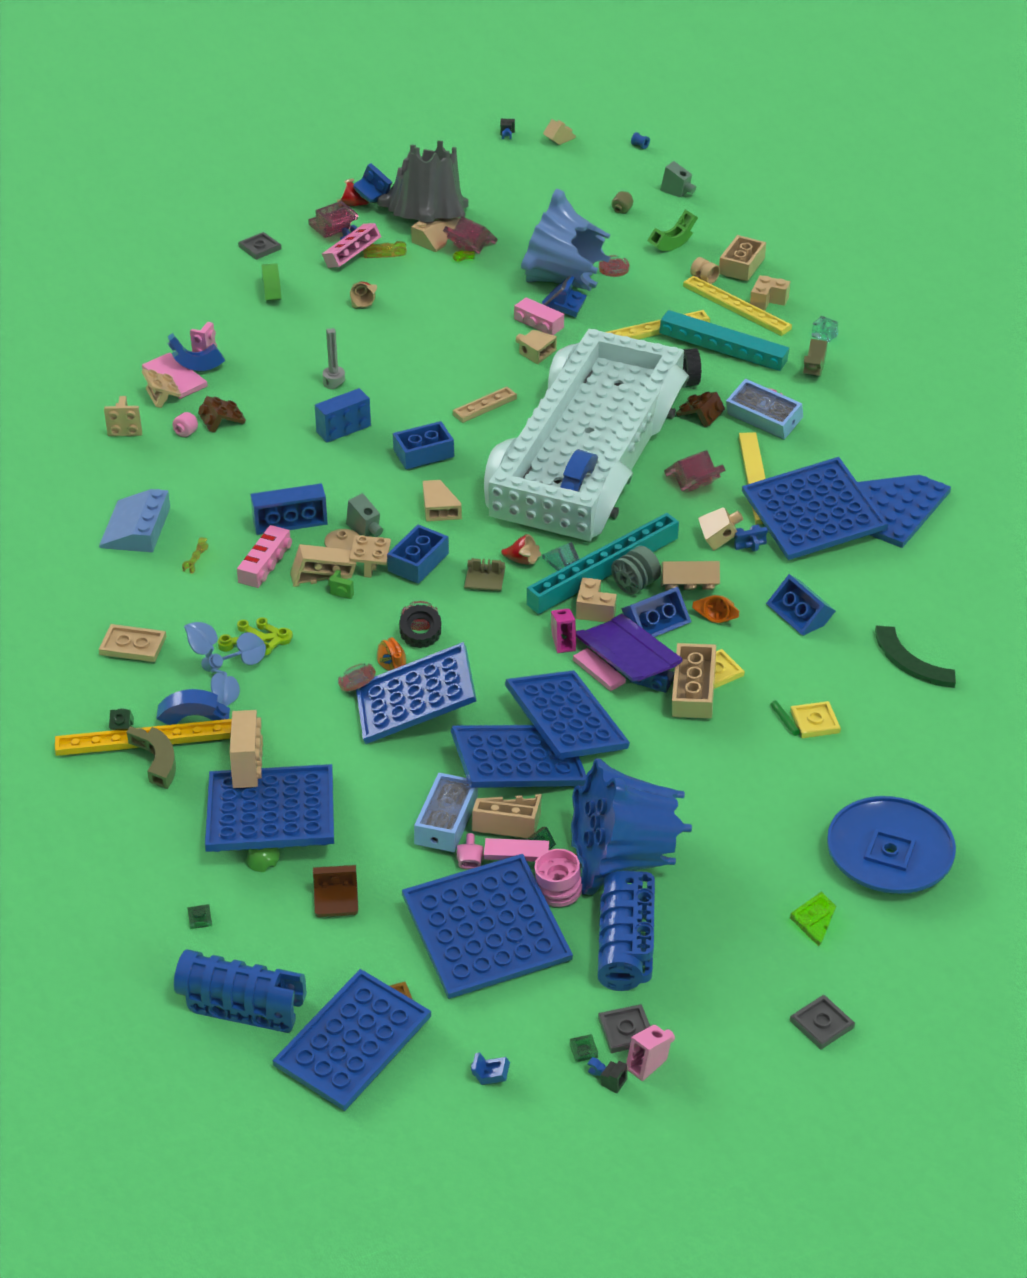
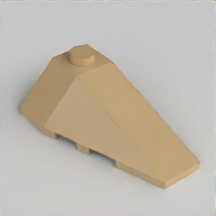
M436 218L433 222L418 221L411 226L412 243L437 252L447 244L448 238H451L452 232L461 223V218Z

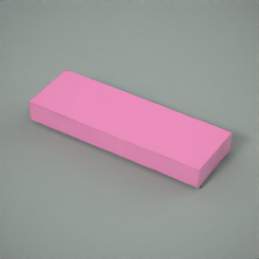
M589 648L573 655V661L609 691L625 684L626 678Z
M486 838L484 859L503 860L523 854L526 861H536L541 854L549 850V841Z

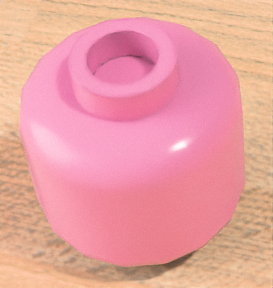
M184 412L173 420L172 426L177 435L187 437L197 430L198 422L193 414Z

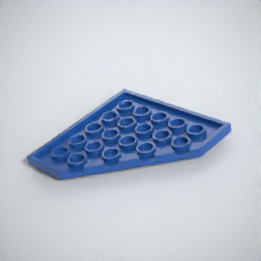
M922 475L858 482L888 523L886 530L870 534V536L900 548L906 545L951 491V486Z

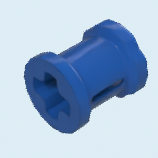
M638 132L633 134L631 138L632 145H639L643 149L649 146L650 137H644Z

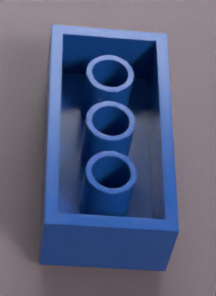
M322 483L250 494L256 535L264 534L270 525L287 530L328 525L326 496Z

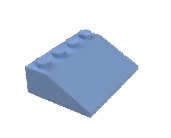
M149 489L118 500L99 547L153 553L170 510L168 490Z

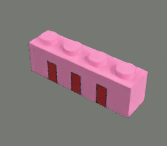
M368 223L361 225L323 252L322 256L327 267L342 266L381 238L376 224Z
M272 525L267 528L238 566V583L259 588L262 582L266 581L268 574L274 570L277 562L283 558L286 550L291 547L292 538H290V530Z

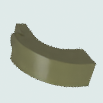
M811 339L808 356L804 357L803 374L821 376L828 348L827 341Z
M130 726L127 731L128 743L145 749L155 756L153 763L147 771L149 782L168 789L176 772L174 749L170 740L163 732L154 727L148 733L144 729Z

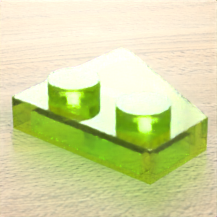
M821 891L791 912L789 918L813 942L820 946L836 905Z

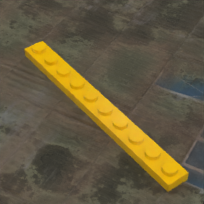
M232 719L153 727L163 732L171 744L222 740L231 738ZM143 727L141 729L149 733L152 727ZM128 730L55 736L56 756L139 747L128 743Z

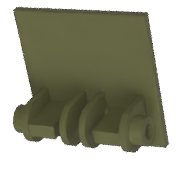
M472 558L468 560V571L464 588L491 591L502 590L506 568L505 562L501 560H492L491 562L488 559V564H485V559H483L481 564V559Z

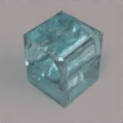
M820 316L813 323L812 337L829 343L839 333L838 322Z

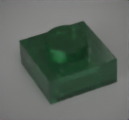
M541 827L528 837V840L549 841V850L556 845L547 827Z
M209 904L187 907L190 929L212 926Z
M592 1034L570 1039L569 1045L576 1062L590 1060L592 1057L598 1058V1050Z

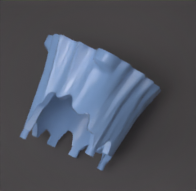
M560 189L554 191L548 210L543 213L541 221L535 226L521 268L526 270L527 282L544 281L560 284L567 277L573 276L575 277L573 287L591 291L592 287L596 288L598 283L590 278L593 273L597 274L598 268L594 267L593 264L602 260L605 262L610 261L611 257L605 255L602 250L605 238L609 239L610 234L578 215L567 200L564 191Z

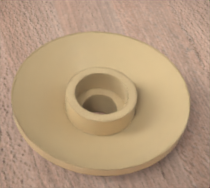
M337 529L325 537V546L351 550L354 536L360 535L350 529Z

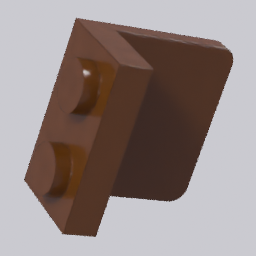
M705 392L698 396L696 394L689 396L687 401L679 406L676 415L682 416L697 413L703 426L707 427L725 410V407L717 392Z
M206 396L203 404L199 407L198 414L211 432H216L222 419L242 424L246 421L237 404L231 400L224 401L218 397Z
M356 865L313 867L315 916L330 917L358 914Z

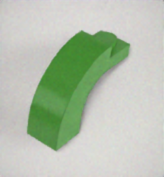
M685 209L673 228L668 231H660L655 228L647 241L662 251H672L679 248L692 236L693 232L690 230L698 217Z
M262 264L265 301L281 300L278 264Z

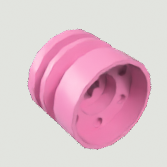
M552 849L541 854L535 861V877L548 905L563 907L577 901L582 893L578 857L573 852L565 849Z

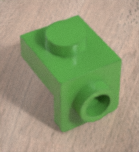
M336 570L328 581L330 594L352 599L354 596L353 581L341 578V571Z

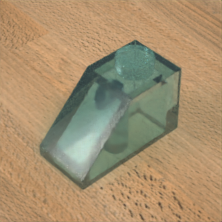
M572 542L542 554V558L557 571L579 560Z

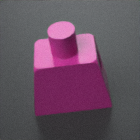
M552 610L551 633L557 653L576 651V620L571 610ZM561 635H566L567 638L563 639Z

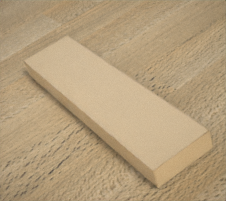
M506 386L454 409L453 416L464 423L516 400L517 394Z

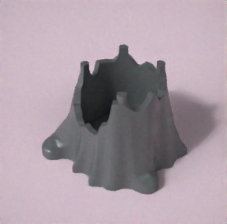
M439 140L437 141L435 151L424 149L421 156L420 148L416 147V145H410L408 156L403 160L402 167L398 168L393 186L388 193L378 197L377 205L389 207V211L394 212V216L416 219L421 222H433L436 218L465 217L464 208L468 207V199L461 194L457 148L452 147V153H450V151H446L443 147V141Z

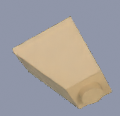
M441 480L423 481L426 521L462 519L461 502Z

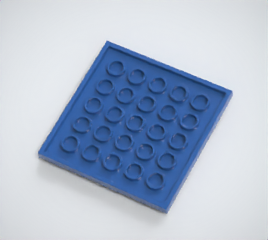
M840 457L742 486L743 494L788 560L888 528V523Z
M332 764L262 768V778L258 779V787L233 788L231 770L209 771L205 837L206 852L334 844Z
M523 854L402 890L403 899L448 999L564 963L573 958V954Z

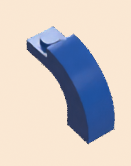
M173 333L167 336L169 339L168 345L174 351L172 353L173 358L185 368L205 371L213 369L225 361L224 356L214 343L203 351L191 352L182 346Z
M577 449L567 463L560 488L579 492L587 472L592 474L598 456Z
M187 689L175 692L162 700L158 705L156 719L167 725L177 724L181 719L190 715L204 716L213 721L229 719L230 708L217 702L218 695L199 689Z

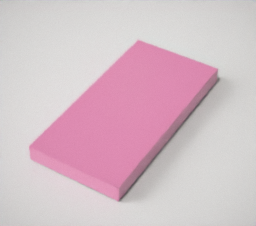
M170 352L142 364V369H152L157 373L172 376L181 392V396L178 397L179 399L208 386L205 379L193 370L180 365Z

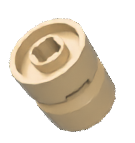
M698 257L692 263L690 273L692 276L713 284L719 277L720 267L702 257Z

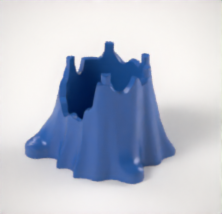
M596 758L591 770L587 772L585 785L575 786L572 796L574 813L571 823V846L576 848V856L582 865V894H595L604 885V877L615 871H636L663 865H675L676 858L666 857L663 854L674 853L676 837L682 832L690 833L692 831V825L684 824L674 813L678 807V801L675 798H684L685 792L658 786L625 775L611 768L603 760Z

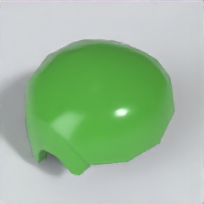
M277 847L248 849L246 858L248 867L258 872H265L269 866L275 867L280 858L279 849Z

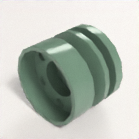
M637 546L627 552L626 555L615 560L611 565V572L619 588L627 594L633 595L659 579L661 566L656 555L645 546Z

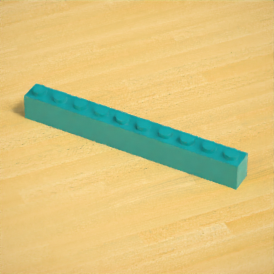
M665 513L527 587V605L540 614L579 593L582 578L602 580L612 575L611 565L613 562L626 555L627 552L635 547L645 546L654 552L678 539L679 521Z

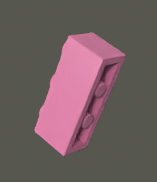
M527 297L514 305V319L551 335H555L564 328V314Z

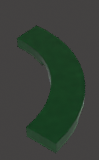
M876 626L875 633L878 645L895 666L917 679L920 677L929 680L934 685L955 688V669L934 666L918 659L903 647L897 637L895 627Z

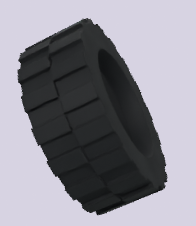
M697 348L683 349V370L689 375L686 386L699 385L702 373L700 353Z
M427 605L409 607L400 616L399 629L401 638L412 647L426 648L429 645H433L436 640L438 641L439 635H441L440 615H438L436 610ZM417 619H425L429 622L430 628L426 633H415L411 629L412 622Z

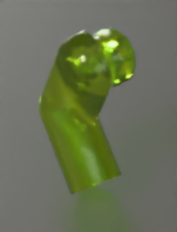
M459 250L454 252L453 259L457 262L465 259H475V252Z

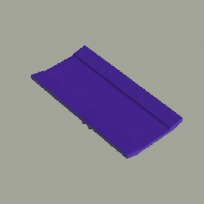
M623 613L606 623L587 630L576 631V637L605 659L612 668L614 667L616 671L619 670L631 681L640 682L666 670H671L683 662L679 655Z

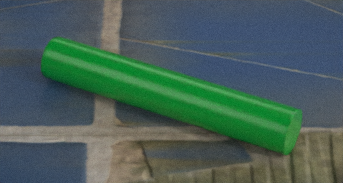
M776 700L772 701L771 707L794 736L799 735L800 730Z

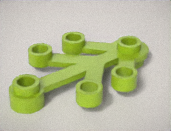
M264 617L258 618L256 625L258 629L268 631L269 633L267 634L250 627L247 620L243 619L237 622L238 631L253 633L265 642V655H269L278 644H289L293 637L290 629H278L268 624V620ZM228 634L221 635L218 639L219 649L223 652L231 651L234 645L237 644L238 637L232 638Z

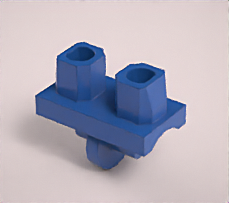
M758 524L752 525L750 530L744 531L742 528H736L737 532L734 537V547L736 550L751 547L752 551H758L760 545L767 544L766 535L768 529L766 527L761 528Z

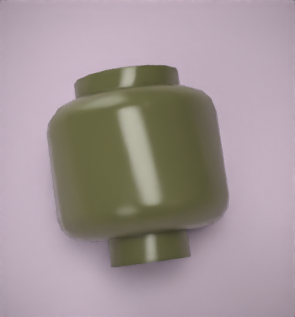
M621 191L613 198L611 205L615 212L627 213L634 201L629 192Z

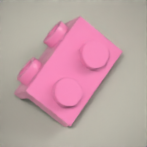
M207 322L201 330H190L192 352L203 351L213 343L217 347L214 323Z

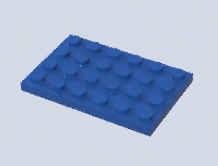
M464 642L375 676L366 685L356 689L362 736L366 744L477 701L467 648Z
M574 670L506 679L505 687L558 759L629 748L630 742Z
M534 725L452 726L450 732L470 788L585 785L586 773L579 756L558 759Z
M359 969L272 1060L273 1066L346 1111L430 1019L431 1011L364 970Z

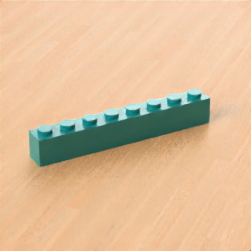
M668 310L660 320V334L781 371L788 361L789 347L671 310Z

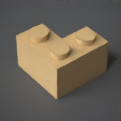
M760 275L751 291L750 304L764 311L769 303L785 306L789 298L791 281Z
M582 578L576 601V619L605 623L611 621L616 614L617 594L601 592V580Z

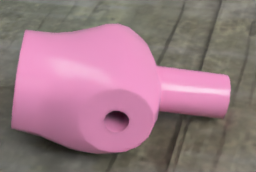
M472 833L466 835V844L457 845L458 865L462 869L479 867L483 860L484 846L475 844V835Z

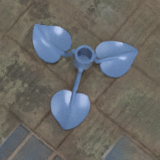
M203 622L186 624L184 628L191 649L197 654H205L206 656L202 659V668L207 672L216 673L211 679L212 693L218 695L217 702L228 706L238 698L240 687L234 677H227V673L218 670V668L222 666L224 660L241 655L244 664L253 665L258 663L265 655L266 646L264 641L250 632L241 634L237 639L239 651L221 657L219 654H212L214 651L212 645L218 639L216 631L212 626Z

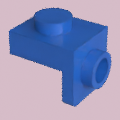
M480 1052L475 1053L473 1063L471 1064V1071L481 1085L503 1082L507 1079L510 1061L507 1057L485 1060Z

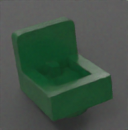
M123 708L110 710V730H128L130 725H134V716L131 710Z

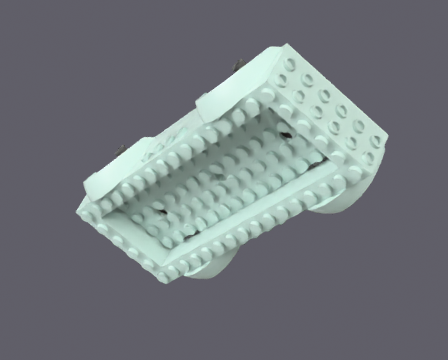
M588 329L580 343L571 344L560 349L555 354L550 367L548 389L545 397L540 400L539 406L534 409L531 418H528L526 426L520 435L497 444L489 455L484 477L485 503L489 508V516L586 541H591L593 537L601 534L608 518H617L619 507H614L624 486L630 484L633 477L631 470L652 435L660 432L666 417L673 419L676 409L671 407L680 389L686 387L689 375L683 370L684 350L659 343L633 339L628 336L606 333L596 329ZM577 449L598 456L592 474L587 472L579 492L560 488L567 463Z

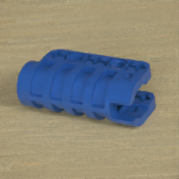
M615 871L604 877V892L600 900L598 980L608 989L615 991L631 990L640 983H646L652 978L655 878L649 872ZM644 881L647 882V888H643Z
M189 949L184 950L181 954L174 976L175 993L186 997L187 1007L193 1013L284 1033L291 1032L295 1024L296 1016L293 1006L299 1007L303 1005L307 994L306 979L302 973L283 969L271 971L266 966L255 964L253 967L247 966L244 961L236 959L228 962L222 956L212 955L211 957H205L202 952Z

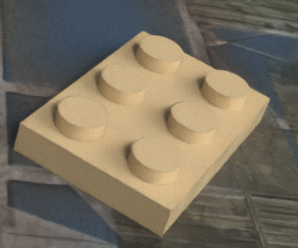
M111 624L99 647V655L155 662L167 637L166 631Z

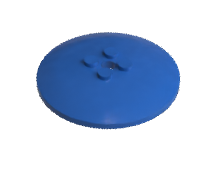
M875 796L857 800L841 809L833 818L828 829L827 846L835 865L851 880L876 891L901 894L927 889L941 881L948 874L954 863L956 845L948 825L931 809L908 799L892 796ZM892 849L895 852H887L886 850Z

